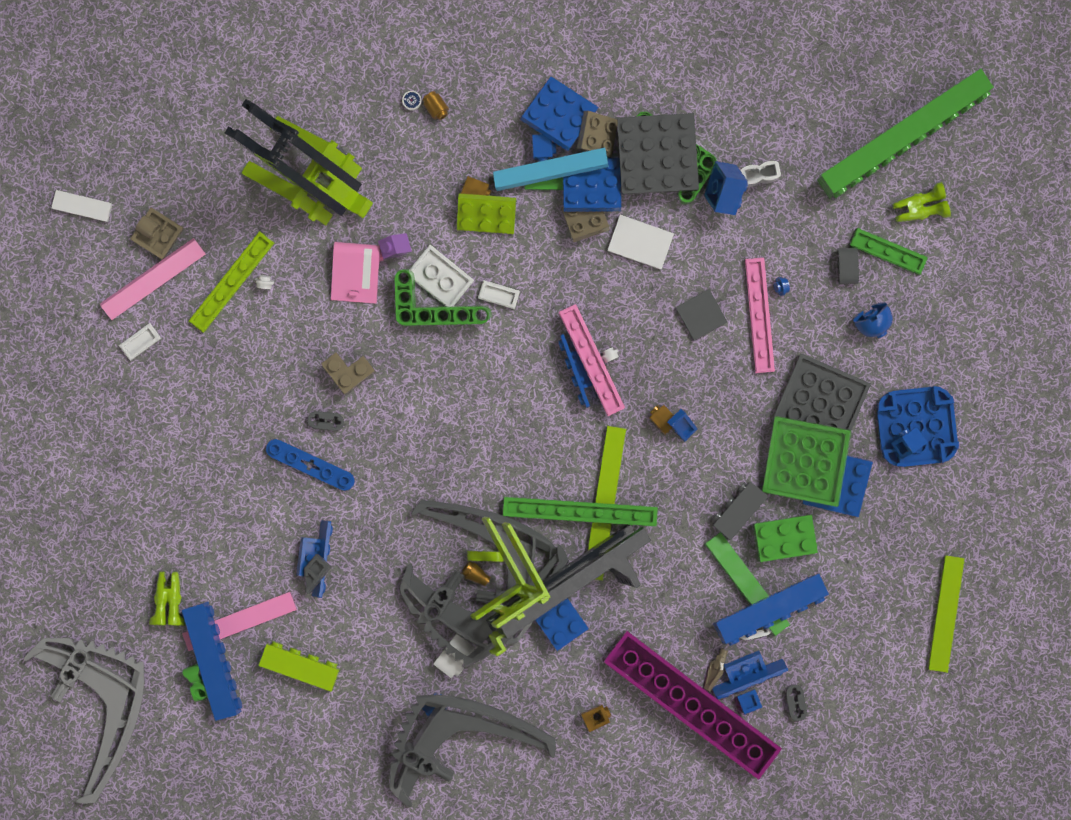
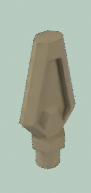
M721 648L716 659L709 664L704 689L711 692L725 672L724 663L728 650Z

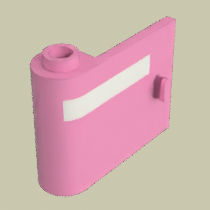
M334 243L331 300L377 303L380 261H384L379 245Z

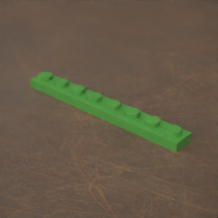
M504 497L503 516L657 526L658 507Z

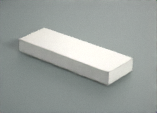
M58 190L55 192L52 209L104 222H108L112 203Z

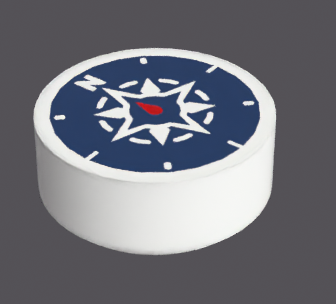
M408 91L402 98L404 107L410 111L417 110L421 106V96L416 91Z

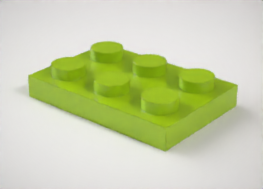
M459 194L457 230L514 234L516 198Z

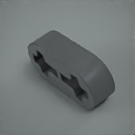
M314 411L308 416V423L315 429L338 431L343 428L344 419L336 413ZM316 414H318L319 418L325 419V423L318 422V425H314L315 423L311 419L315 418ZM335 417H338L341 424L334 428L333 424L327 423V420H334Z
M792 684L786 689L789 715L795 721H802L807 715L804 692L799 685ZM792 688L800 691V694L797 695V701H794V697L789 695V692H792ZM795 704H798L799 709L803 710L799 718L793 714V711H796Z

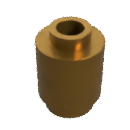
M435 91L423 97V105L434 120H442L448 115L449 107Z

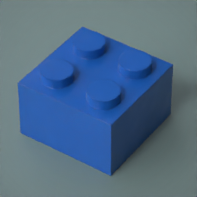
M715 161L704 193V197L714 212L736 215L737 210L740 209L743 193L748 187L747 179L737 165Z
M568 598L536 619L557 651L589 629Z

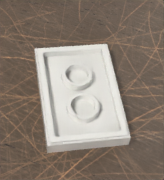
M620 215L607 251L661 270L674 233Z
M431 245L427 247L410 268L414 273L415 282L445 306H454L475 281Z

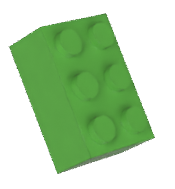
M812 515L753 524L759 562L818 553Z

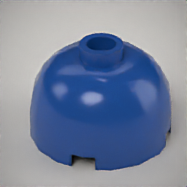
M886 302L874 304L871 306L873 309L865 314L862 311L854 317L855 326L861 334L866 337L877 338L887 334V330L893 323V315Z

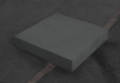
M710 289L676 307L694 341L727 323Z

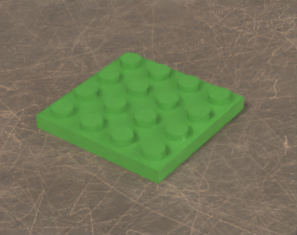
M775 416L762 492L838 507L852 430Z

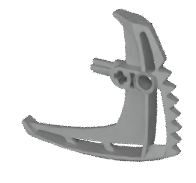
M43 638L24 657V660L27 661L35 657L62 669L58 678L60 681L51 697L61 702L69 687H73L79 679L95 690L107 705L106 724L100 751L84 795L76 801L84 804L95 803L116 770L137 723L144 692V662L135 663L134 656L126 659L125 651L116 654L114 647L106 651L104 644L96 648L94 641H91L86 646L83 639L75 644L71 638ZM47 642L70 645L74 647V652L48 645ZM89 651L114 658L134 668L132 681L130 682L120 674L92 660ZM78 653L84 654L85 660L83 663L77 661L76 656ZM72 670L74 672L73 675L75 676L69 679L67 677L69 674H67L66 672ZM129 689H132L135 692L131 711L128 719L122 720ZM118 728H125L115 755L108 757ZM108 765L109 767L95 791L92 792V788L103 767Z

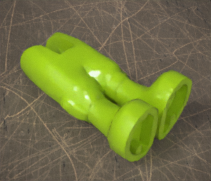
M943 183L935 184L933 190L926 194L915 193L911 197L892 204L893 210L902 209L907 206L909 209V213L896 216V222L923 220L930 215H940L943 218L951 217L947 200L928 207L923 206L929 202L946 199Z
M159 572L156 594L154 596L156 610L149 620V625H166L165 606L168 602V625L186 626L184 618L179 614V605L182 599L180 595L178 572H172L171 586H165L166 574L165 572Z

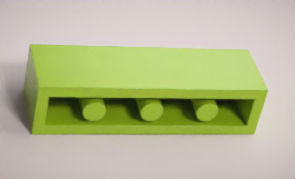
M272 641L271 644H266L259 663L260 667L330 692L333 691L340 672V668H337V663L328 660L326 663H323L315 655L308 654V657L301 655L300 650L291 647L290 650L282 648L283 644Z

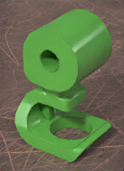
M198 664L186 667L182 671L183 676L193 684L190 687V692L195 702L208 698L202 676H198L200 671Z

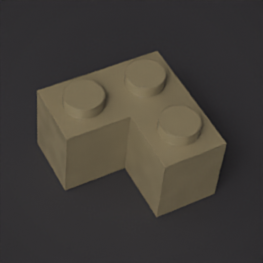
M337 352L321 363L345 395L376 373L364 356L349 367Z

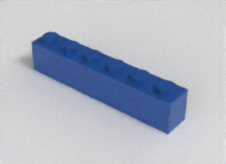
M814 574L714 622L713 625L722 644L728 643L731 646L740 641L739 638L744 635L748 638L756 634V630L761 627L767 629L773 626V621L779 618L780 621L790 618V613L796 610L800 613L808 609V604L814 602L816 605L825 601L824 597L829 595L820 574Z
M209 601L182 609L215 721L242 712V702L237 697L235 691L237 690L236 682L231 678V665L225 658L224 653L226 650L224 643L219 638L220 629L218 624H215L212 605H209Z

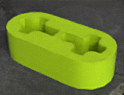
M467 551V561L504 562L500 552Z

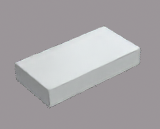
M483 280L478 299L515 310L520 291Z
M149 323L120 344L119 347L128 359L132 361L162 338L151 323Z

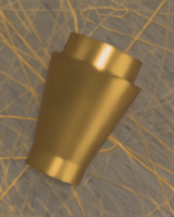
M468 561L461 572L465 579L479 583L484 587L491 578L475 562Z

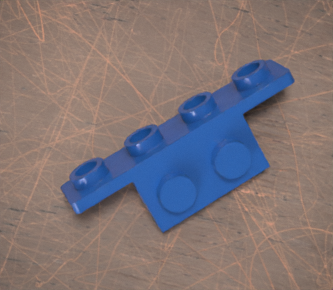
M562 334L560 335L561 340L558 341L560 349L565 351L568 357L564 360L568 370L572 368L574 376L571 379L574 387H578L581 394H578L580 404L588 408L590 404L584 389L593 386L577 351L570 352L565 336Z
M321 520L319 539L301 537L297 576H304V568L316 554H319L327 562V556L330 553L329 539L333 532L331 521ZM325 576L312 591L313 597L322 598L326 589Z
M758 650L724 664L729 680L714 686L712 690L717 699L726 698L733 693L746 690L750 686L763 683L767 679L780 676L787 672L788 668L783 659L765 665L762 655Z

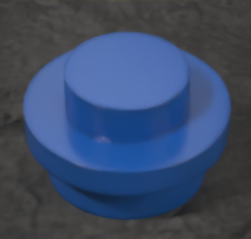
M777 277L773 284L774 290L780 296H784L790 291L789 282L786 278Z

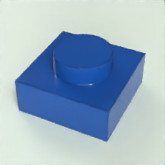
M755 689L737 696L744 715L762 708Z

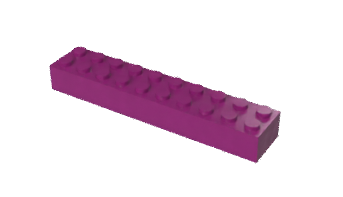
M627 630L604 658V663L758 780L782 750L779 745Z

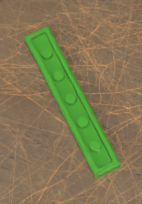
M721 532L704 544L750 605L768 597V594ZM779 618L773 621L774 625L769 627L773 636H776L788 627L790 623L787 619L780 621Z

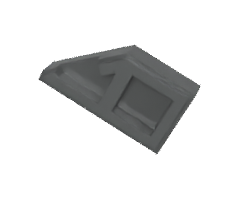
M316 554L304 568V577H306L305 592L307 594L314 590L332 567L319 554Z

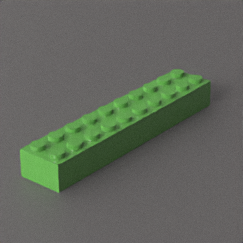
M979 69L821 174L817 179L818 183L829 199L833 196L835 199L848 190L846 187L850 186L853 188L863 180L864 175L868 178L880 169L879 165L884 167L895 159L894 155L901 156L911 148L910 145L912 143L914 146L921 143L927 138V133L930 136L943 127V123L948 125L959 116V112L963 115L975 106L974 102L979 104L991 95L990 91L994 86L983 70Z

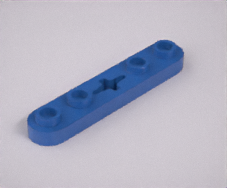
M271 440L266 446V452L270 457L340 490H350L355 484V478L350 472L281 440ZM311 459L314 460L313 464L319 467L320 470L314 468L307 470L308 466L302 463L301 460L308 462Z

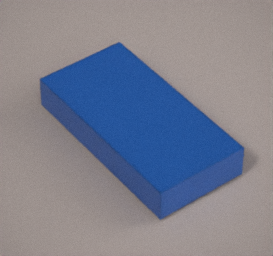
M682 409L667 422L684 442L698 429Z

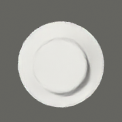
M259 275V278L255 279L256 287L271 289L274 280H270V276Z
M612 347L603 351L601 358L607 363L618 358L617 352L619 351L618 349L614 350Z

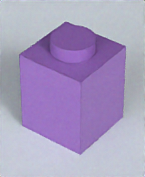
M407 233L391 235L378 241L383 259L395 258L412 252Z

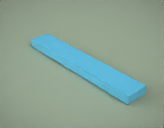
M600 148L494 171L493 175L496 191L607 168L609 165L606 149Z

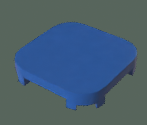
M938 386L896 390L883 395L877 404L876 411L883 458L889 464L896 467L949 461L959 449L953 396L947 390ZM917 427L927 444L911 455L901 459L891 443L900 437L898 433L904 429L909 428V430Z

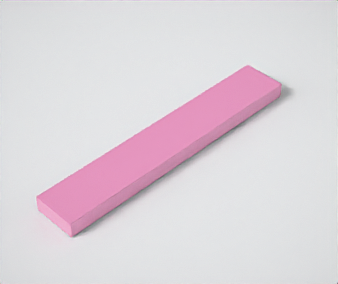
M194 238L104 300L100 303V306L110 319L113 320L206 255Z
M764 258L745 259L755 373L775 372Z
M575 304L558 312L607 416L625 409L577 305Z
M291 592L215 620V624L217 623L220 629L219 638L222 639L295 611L297 608ZM188 631L182 633L188 651L193 650Z

